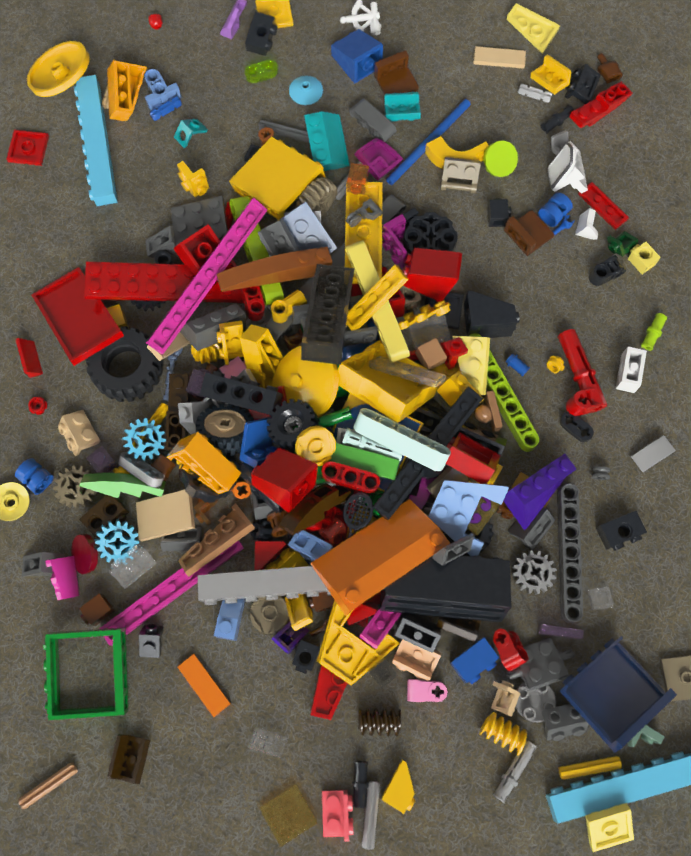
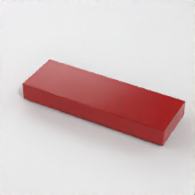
M593 182L587 185V191L578 193L614 230H617L628 221L629 217Z

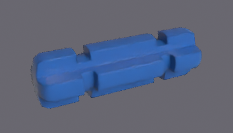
M175 96L171 99V102L167 101L157 107V110L153 109L150 111L151 118L154 121L160 119L161 115L165 116L173 111L175 107H180L182 105L181 100Z

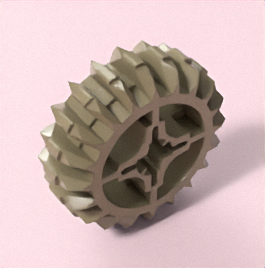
M326 177L317 178L299 196L295 208L307 201L313 211H321L322 216L336 200L338 188Z

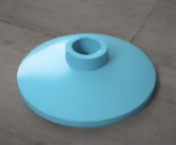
M312 76L298 77L289 87L290 97L301 105H310L317 102L323 93L322 84Z

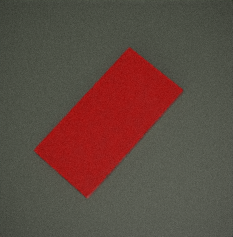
M79 267L32 294L34 301L73 366L124 336L100 299H85V275Z

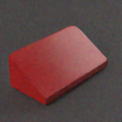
M17 338L16 344L24 373L29 378L42 375L43 372L35 342Z

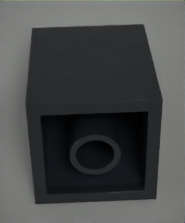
M467 291L463 304L467 336L469 337L471 334L476 333L488 338L511 337L520 320L519 312H516L515 305L474 291Z

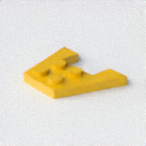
M334 600L317 662L348 684L353 685L400 643L387 634L377 649L368 646L343 628L352 611L345 616Z

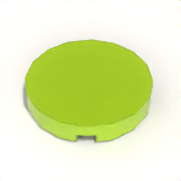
M504 140L490 144L485 150L483 157L485 169L492 176L504 177L511 174L518 162V153L515 147L510 142Z

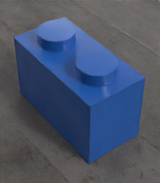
M482 638L451 661L450 664L464 683L470 682L473 684L481 678L479 673L485 669L488 672L497 665L495 661L499 659V656L487 640Z

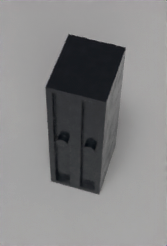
M462 555L445 565H441L431 556L381 590L380 611L502 622L512 608L510 561L503 560L502 558L488 559L482 556L468 557Z

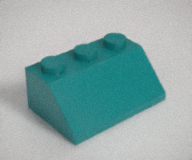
M321 111L304 115L313 161H318L323 166V171L349 167L340 114Z

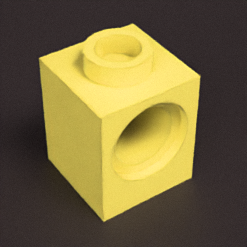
M645 242L642 245L637 244L630 250L631 254L628 260L641 274H644L655 266L661 257Z

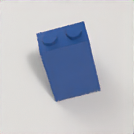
M358 29L349 33L341 40L334 42L331 45V56L355 84L374 72L375 63L383 59V44Z

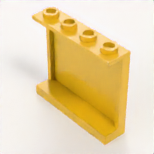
M271 137L229 182L236 193L242 197L249 196L250 200L255 198L267 209L268 214L279 220L284 217L285 210L317 176L324 178L326 176L323 166L318 161H312L306 154L302 155L294 147H288L282 140Z

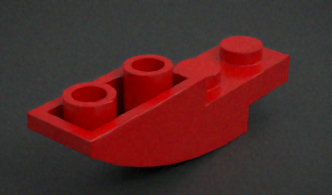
M621 81L599 93L596 99L572 111L569 117L580 129L586 125L590 127L619 107L633 92Z

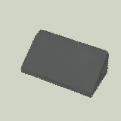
M195 527L194 529L162 536L160 541L162 551L189 550L196 542L200 543L202 541V527Z
M471 533L442 548L432 558L439 564L445 565L471 551L474 534Z

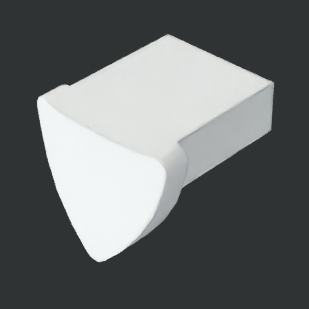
M589 208L579 216L575 235L589 239L598 238V232L593 227L595 210Z

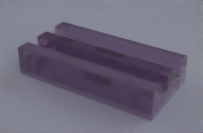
M543 624L538 628V634L577 640L583 639L584 630Z

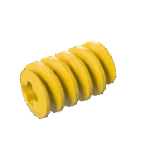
M492 712L485 719L479 735L486 731V739L493 735L495 744L501 739V747L504 748L507 744H510L509 751L512 752L517 748L518 756L526 743L527 730L522 729L519 732L520 728L518 725L512 727V722L509 720L504 723V717L502 716L496 720L497 714Z

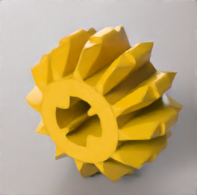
M222 343L213 344L199 351L191 345V354H193L195 361H200L201 364L205 362L210 364L212 361L217 362V359H220L219 348L222 347Z

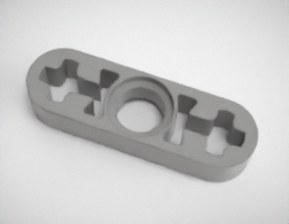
M122 452L120 454L118 464L146 485L155 488L161 487L164 478L161 472L144 460H141V458H133V453Z

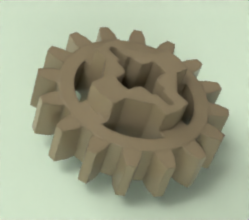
M73 466L72 471L65 468L66 473L64 475L59 473L61 478L60 480H54L58 486L53 487V490L58 492L55 494V497L60 499L59 502L62 505L66 503L68 508H71L73 505L78 509L79 504L85 507V501H93L90 496L97 493L80 487L82 477H75L76 475L92 474V472L89 470L85 471V468L82 466L79 470L76 466ZM74 482L77 484V486H76L77 492L73 490V489L75 488V487H74V485H75ZM75 496L76 499H69L67 497Z

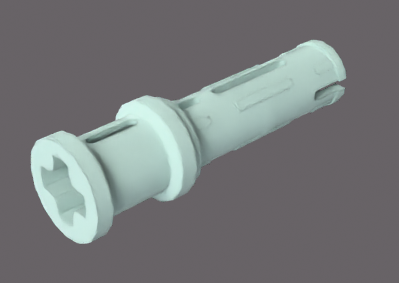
M347 428L342 445L347 444L358 449H365L399 461L401 460L402 454Z

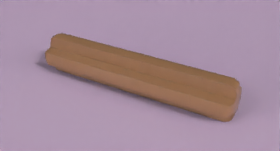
M69 763L19 798L18 803L21 808L29 807L78 772L76 765Z

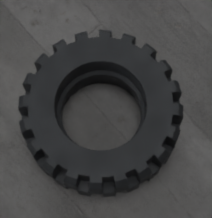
M121 326L120 330L124 336L86 359V364L88 365L86 370L91 381L102 394H105L112 400L115 398L118 402H124V399L132 402L135 397L139 399L144 398V393L148 392L150 394L153 391L152 386L158 385L160 382L158 376L161 377L163 373L161 368L163 360L159 361L147 348L148 344L146 342L149 336L144 331L140 332L134 327L129 330L127 326ZM133 351L141 355V363L133 374L122 378L113 377L109 374L110 363L118 354Z

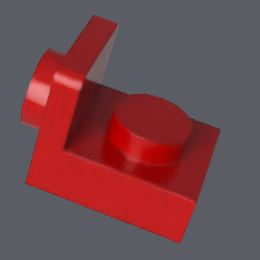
M460 337L443 342L442 349L447 356L444 363L448 370L456 367L458 357L467 354L468 349Z

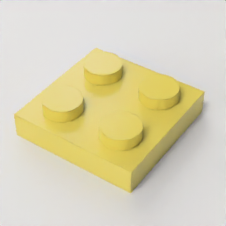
M627 803L585 815L589 844L593 852L634 840L631 809Z

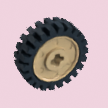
M220 404L219 408L214 405L212 410L207 408L205 412L202 411L200 416L197 417L196 432L206 436L208 442L215 448H218L223 456H227V453L233 456L235 451L238 454L241 453L245 423L254 421L249 412L246 413L244 408L240 410L239 406L232 408L231 404H228L227 407H224V404Z

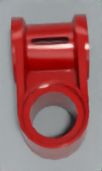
M505 629L495 631L493 642L498 650L503 666L508 671L516 669L529 660L528 654L523 648L519 635L516 632Z

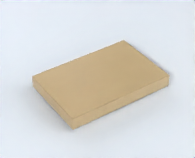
M185 490L136 502L140 541H147L195 528L192 497Z

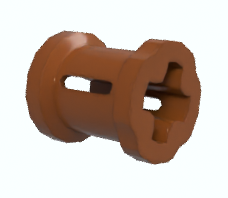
M266 127L259 131L258 136L262 140L261 147L271 137H274L273 129Z

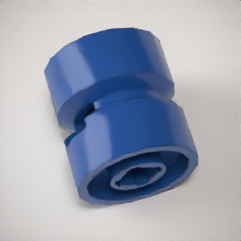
M557 192L541 207L538 214L542 221L550 227H555L572 210L573 205L566 195Z
M33 458L24 461L15 472V477L23 484H27V488L35 495L42 493L54 479V476L45 468L42 469V466Z

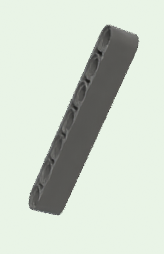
M569 483L565 484L557 494L560 609L562 619L566 623H574L583 617L579 491L574 484ZM564 490L569 491L572 494V498H567L564 495ZM565 509L572 512V518L565 515ZM565 529H570L573 532V537H568L565 534ZM566 548H570L573 551V557L567 556ZM567 568H571L574 571L573 578L567 575ZM568 588H572L575 591L574 598L567 595ZM569 608H572L576 613L574 619L568 616Z

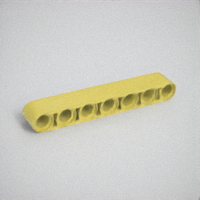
M362 240L345 246V249L364 296L380 278L366 244ZM388 300L372 318L375 326L378 328V333L388 358L393 363L409 357L410 354Z

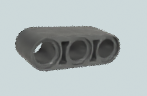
M361 99L349 109L350 116L352 118L355 117L357 122L363 128L366 127L375 138L386 142L396 133L394 124L367 100Z

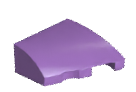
M236 0L221 29L220 35L232 40L240 27L239 16L246 7L247 0Z

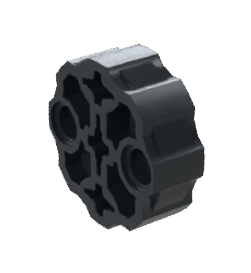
M426 212L424 215L415 216L409 221V226L404 234V248L409 254L414 248L454 251L458 234L454 230L453 222L449 218L439 216L436 212ZM429 235H431V241H432V244H431V245H430Z
M227 453V456H224L228 461L233 462L237 469L240 467L234 455L231 456L230 453ZM183 464L179 470V480L183 482L185 492L192 498L197 497L207 503L215 502L220 498H226L236 485L235 481L229 491L218 494L205 484L200 487V484H202L198 480L200 476L195 472L194 474L187 473L182 469Z

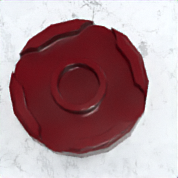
M88 534L77 535L71 547V555L74 556L76 570L82 575L94 571L98 563V551L93 546L95 541Z

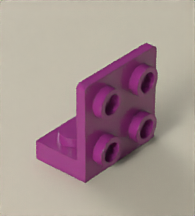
M403 214L385 223L382 233L383 248L386 251L389 250L392 254V261L395 265L399 264L401 269L405 267L403 262L407 254L406 249L400 242L403 239L406 219Z

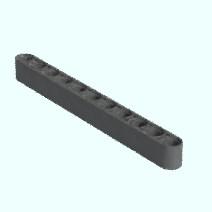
M390 195L382 203V233L383 225L398 217L406 209V205L393 195ZM345 242L331 256L332 266L329 275L311 277L299 289L304 294L307 304L316 303L319 298L322 299L329 291L328 289L341 279L340 276L343 273L345 274ZM292 314L288 316V320L284 323H276L271 319L264 328L270 329L276 344H279L280 339L285 335L287 336L295 325L292 321Z

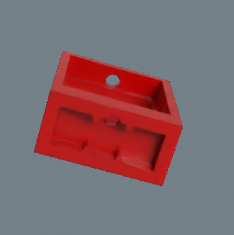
M459 432L457 437H453L447 445L451 454L446 464L480 484H487L496 470L501 455Z

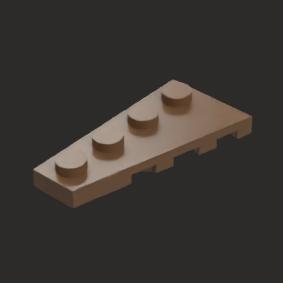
M236 503L231 507L232 511L227 516L223 515L218 520L220 523L213 530L209 529L204 534V539L200 543L196 542L178 560L188 577L255 529Z

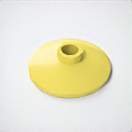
M14 482L0 485V520L14 521L25 514L30 504L28 491L22 485ZM11 500H15L13 506H9Z

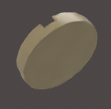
M278 596V600H266V597H259L258 601L252 603L250 609V620L253 626L265 634L279 632L287 625L289 620L285 600L281 596Z

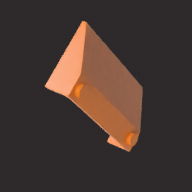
M409 499L398 507L389 520L382 516L310 564L342 612L347 616L353 609L417 567L442 548L448 546L450 542L440 528Z

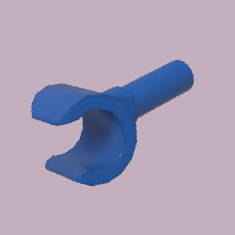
M566 215L562 224L553 233L556 235L564 228H571L575 220L568 222L567 220L570 215Z

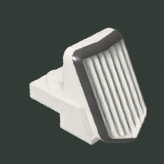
M571 141L562 148L548 167L549 183L554 192L568 184H571L580 193L588 190L580 150Z

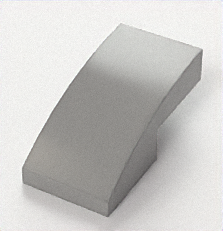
M663 435L631 456V458L640 470L645 472L676 450Z

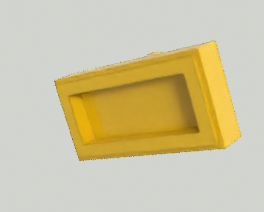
M299 594V598L293 599L285 597L291 626L295 631L313 622V611L308 605L306 594Z

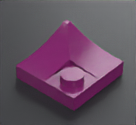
M379 138L368 142L354 154L377 181L403 161V158L392 147Z

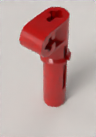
M569 329L558 335L559 342L574 374L573 380L580 388V391L576 392L566 402L567 411L571 415L580 416L604 409L608 404L595 377L596 371L591 368L575 329Z

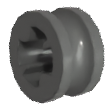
M603 466L592 468L594 472L592 475L593 479H610V475H608L610 468Z

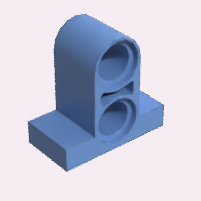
M150 69L146 71L144 77L151 94L145 96V100L150 111L158 109L157 107L167 101L171 102V99L175 96L181 98L180 90L176 83L167 86L157 70Z
M304 530L295 534L288 544L290 548L298 551L309 564L333 549L332 545Z

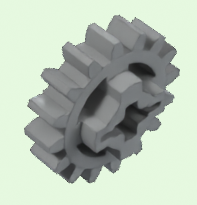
M530 550L528 556L522 553V559L517 558L515 560L518 565L512 566V569L516 570L512 577H517L518 580L514 583L515 585L521 584V591L526 588L527 594H531L534 590L535 594L538 595L540 594V589L542 592H546V586H553L550 580L556 579V576L552 575V573L557 570L556 568H551L550 565L554 562L547 561V554L541 557V551L534 555L533 551ZM533 560H537L542 564L535 563ZM524 564L525 572H524V574L522 575V574H521V568H522V565ZM532 570H537V571H538V573H537L536 575H533V576L531 575L530 572H531ZM545 570L547 571L546 580L543 577ZM526 581L534 582L537 586L530 585Z

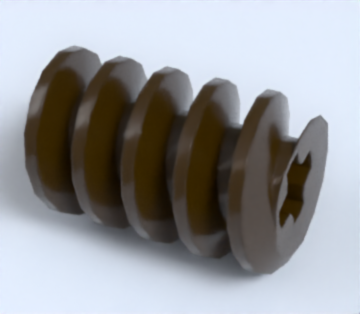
M359 708L358 729H360L361 735L364 736L366 730H368L370 736H373L374 731L377 730L378 735L381 736L383 730H385L387 736H390L391 731L394 730L395 736H398L401 730V709H399L398 715H396L394 708H392L388 715L385 708H383L381 714H379L377 708L374 709L373 714L370 713L369 708H366L365 713L362 714L361 708Z

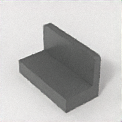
M543 507L526 530L516 520L508 530V533L520 539L528 549L533 551L556 520L548 509Z

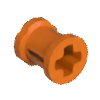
M237 481L232 490L233 495L239 499L247 498L251 493L249 484L244 481ZM243 485H245V494L240 493V495H238L239 491L237 490V487H242Z

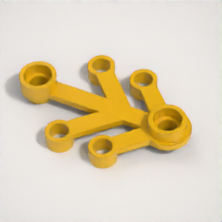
M443 300L434 304V307H431L430 304L419 308L421 312L414 315L413 311L404 314V320L398 323L400 330L409 327L415 322H422L433 314H436L437 317L450 311V303H445Z

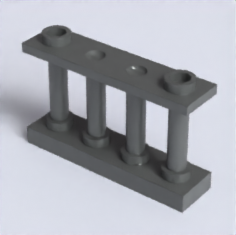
M363 295L292 307L293 324L301 323L306 339H303V345H313L327 350L376 341L377 326L368 328L366 322L360 327L361 329L350 331V328L342 319ZM338 317L343 332L332 334L327 319ZM320 320L324 336L314 337L309 322Z

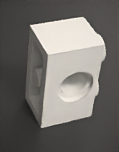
M633 347L625 349L621 355L615 389L635 393L641 386L646 350Z

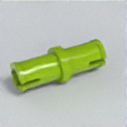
M661 313L655 315L651 326L646 330L647 335L641 344L642 348L649 351L653 350L657 338L662 334L661 330L667 320L666 315Z

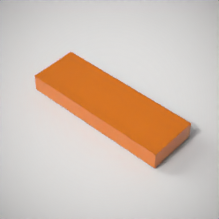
M195 654L178 666L180 672L213 717L217 716L231 704Z

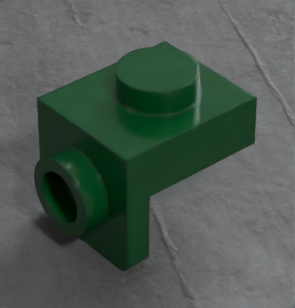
M626 231L617 238L611 235L607 237L609 250L621 257L639 244L638 239Z

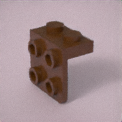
M406 50L375 63L374 77L384 95L418 91L419 86L408 68L409 55Z

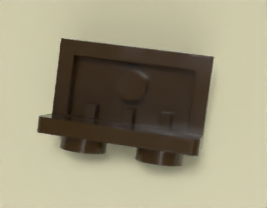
M439 616L436 626L444 631L452 632L464 639L475 642L482 620Z
M118 734L107 778L140 784L150 740L132 735Z

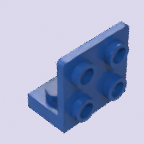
M268 418L245 423L239 460L254 468L257 465L260 466L269 453H274L278 449L272 446L273 440L267 431V426H270L267 423Z

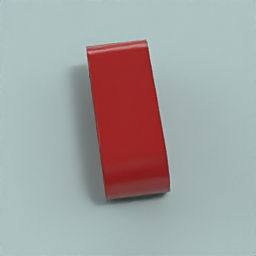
M260 286L241 288L240 291L248 318L252 321L261 320L264 315L265 304ZM253 291L255 294L249 295L247 292ZM252 308H258L260 311L254 312Z
M331 461L326 462L322 467V478L333 484L365 493L375 492L380 485V479L377 474ZM328 467H333L337 473L335 476L329 477L325 474V470ZM353 473L356 476V480L348 482L345 480V475ZM367 478L374 479L375 487L368 488L364 483Z

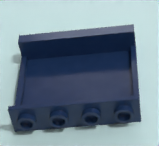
M622 636L616 641L613 638L604 645L606 650L604 652L598 650L591 656L592 662L589 665L586 662L577 669L579 674L575 677L571 674L562 682L565 686L560 690L563 696L614 753L623 748L677 696L671 688L665 692L619 643L623 639Z

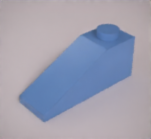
M237 599V603L225 604V600L222 601L214 632L215 637L237 641L245 599Z

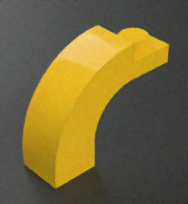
M440 136L426 144L425 154L434 165L443 170L445 157L482 162L485 150L489 145L487 142H484L468 151H456L450 148Z

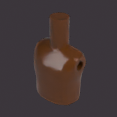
M603 53L599 54L597 58L601 64L598 66L597 71L604 78L605 82L608 84L621 79L623 73L617 62L614 60L607 61Z
M159 454L151 466L164 475L163 481L166 482L176 464L162 454Z

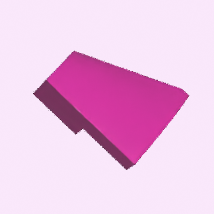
M74 556L46 560V566H52L51 581L55 588L57 600L79 596Z

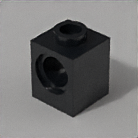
M300 640L292 665L296 666L295 670L307 674V671L312 672L320 647ZM304 652L311 654V661L307 664H303L300 661V655Z

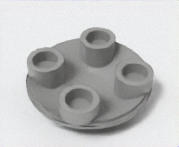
M523 682L516 690L520 692L515 707L518 713L530 722H543L542 710L556 707V697L549 685L529 691L526 682Z

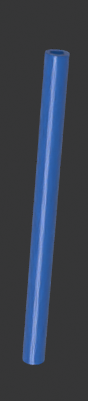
M464 99L386 179L390 185H393L423 155L427 143L440 137L470 107L471 103L469 100Z

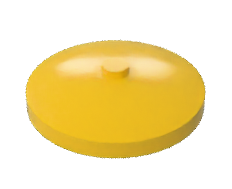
M77 41L63 42L50 48L30 68L27 76L29 88L40 97H49L65 91L75 84L86 71L90 60L89 52L82 43Z
M302 345L292 349L282 358L275 370L272 386H284L288 403H290V399H294L296 402L300 399L304 403L307 402L317 416L321 417L329 410L337 395L339 386L338 368L333 357L324 349L313 345Z

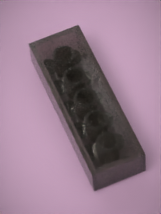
M317 264L301 343V360L341 365L355 268Z

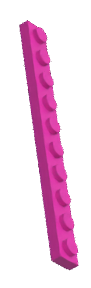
M255 198L250 200L146 342V344L161 355L165 353L217 281L216 274L225 270L267 212V209Z

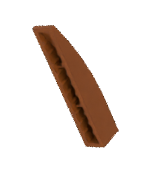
M328 247L307 249L255 260L217 273L216 276L220 290L223 292L329 275L332 259Z

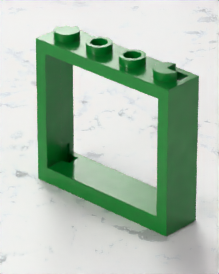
M126 627L62 631L45 634L43 649L46 650V659L43 666L44 671L47 672L44 691L47 693L45 709H47L48 720L125 715L128 712ZM113 635L115 706L60 709L58 639Z

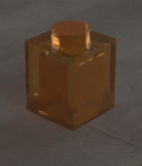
M351 163L347 179V192L365 195L369 178V166Z

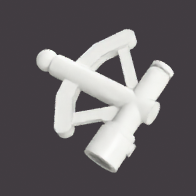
M357 0L352 9V15L340 18V22L343 24L353 22L356 30L360 29L364 32V29L370 25L371 35H379L381 33V24L378 22L380 14L377 10V2H372L371 10H369L362 4V0ZM359 8L367 12L366 14L357 15ZM360 21H367L362 26L358 24V22Z

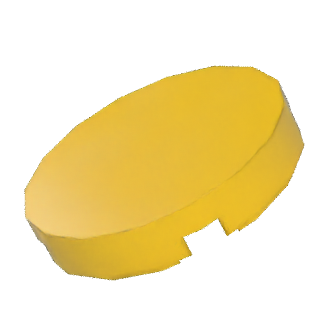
M311 426L303 430L295 443L296 454L315 462L318 466L329 462L333 452L335 453L336 440L333 434L321 426Z

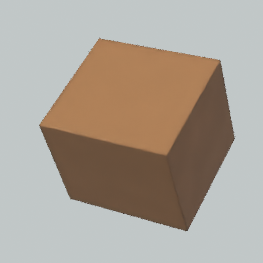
M436 338L419 346L415 352L421 365L428 370L444 364L447 359Z

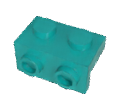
M419 93L385 94V117L390 121L421 119Z

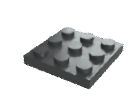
M222 196L171 208L175 246L208 224L220 241L228 232L225 203Z

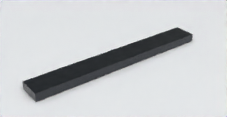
M468 386L429 434L428 438L447 446L483 398ZM410 459L372 508L386 520H389L429 468Z

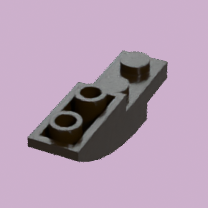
M169 374L165 450H172L179 440L188 436V431L181 425L179 420L178 403L190 402L189 374Z
M327 483L316 487L290 513L285 515L279 524L280 528L291 535H295L315 525L317 522L325 519V511L345 502L354 494V489L337 484L330 486Z

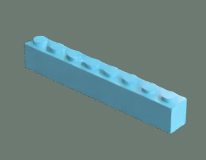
M96 75L81 77L76 82L74 91L76 97H78L76 106L78 111H80L78 120L83 128L80 130V134L85 142L82 148L84 155L87 156L84 162L86 169L89 170V175H87L89 186L91 185L89 196L96 206L118 203L104 109L101 105L100 84Z
M683 752L671 754V759L664 760L663 757L651 760L652 764L644 766L643 763L631 766L632 770L626 772L623 769L614 770L611 772L612 776L604 778L603 775L591 777V782L588 783L576 781L570 784V788L564 790L562 786L550 789L551 793L546 794L553 821L562 823L593 812L612 808L616 805L631 803L691 785V753L685 755Z

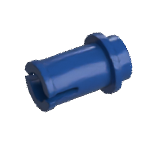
M511 354L506 360L507 366H511L522 377L530 369L518 358V355Z

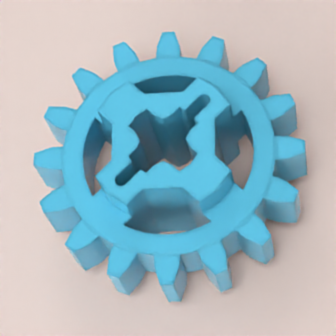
M144 418L141 423L137 419L135 420L136 425L130 423L128 425L131 429L124 430L127 436L122 437V439L127 440V443L123 447H129L127 453H134L133 458L135 459L139 455L141 460H145L146 456L149 459H153V453L159 455L158 449H164L161 442H165L166 439L161 438V435L165 434V431L160 432L161 425L154 426V420L148 423L147 418ZM146 426L142 432L135 431L138 427ZM153 431H154L155 434H156L157 440H155V439L153 438V435H152ZM147 435L146 439L150 443L146 442L142 444V439H140V437L138 436ZM131 438H133V439L135 440V443H136L135 448H134V446H133V444H132ZM145 447H153L149 452H143Z
M116 519L115 524L108 521L109 526L101 525L103 531L96 532L99 538L94 539L95 544L99 545L95 549L101 551L99 554L101 558L106 556L107 562H110L111 559H114L115 564L118 563V559L126 562L125 557L132 558L131 551L138 550L134 546V544H139V540L135 538L138 536L137 531L132 532L134 530L133 525L127 527V521H124L122 524H120L119 519ZM122 530L126 531L130 537L123 536ZM116 538H119L120 541H118L117 545H114L113 542L116 541ZM104 546L110 547L112 549V553L108 552L104 548Z

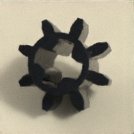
M267 518L258 519V522H253L252 525L255 529L250 533L254 540L267 541V539H272L273 529Z

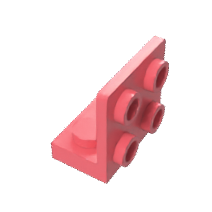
M348 790L322 791L323 837H344L345 841H349V835H353V818L348 817V811H353L352 795H348Z

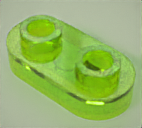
M273 60L258 62L247 66L245 69V78L250 83L268 80L278 74V65Z

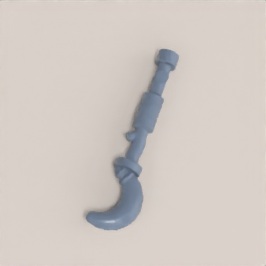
M183 348L168 356L170 367H167L165 395H163V401H168L169 374H174V362L177 361V357L182 353Z

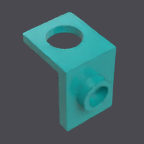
M198 119L181 120L174 138L183 148H186L192 134L206 133L208 129ZM182 130L186 134V139L184 141L180 137V133Z

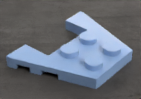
M444 480L428 517L449 537L457 541L468 535L465 534V531L481 496L502 504L509 487ZM474 538L471 551L467 553L471 557L478 556L484 542Z

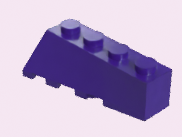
M563 454L506 493L503 501L524 530L528 528L563 480L577 470L566 454Z

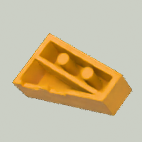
M199 432L179 440L167 455V458L171 461L175 458L184 465L182 469L188 472L190 469L199 475L198 480L218 494L229 491L241 474L237 466L233 462L228 461L222 452L208 442L207 437Z

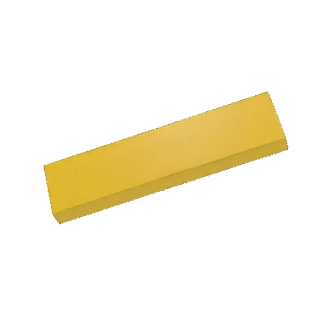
M394 265L342 319L351 331L358 330L409 279L398 265Z

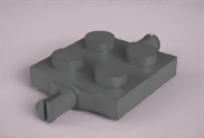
M550 637L523 647L528 654L529 660L517 667V669L506 672L509 681L521 677L526 682L529 691H533L568 678L569 674L564 665V660L575 657L572 649L560 653Z

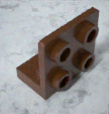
M530 210L518 220L512 216L507 220L504 229L526 256L540 248L555 235L533 210Z

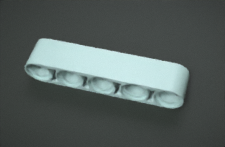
M367 408L360 410L353 426L354 430L359 434L435 471L443 470L451 454L450 449Z

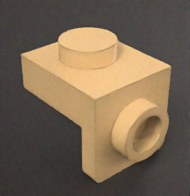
M504 680L501 683L493 681L492 685L497 687L498 690L491 709L512 717L520 692L514 690V685Z

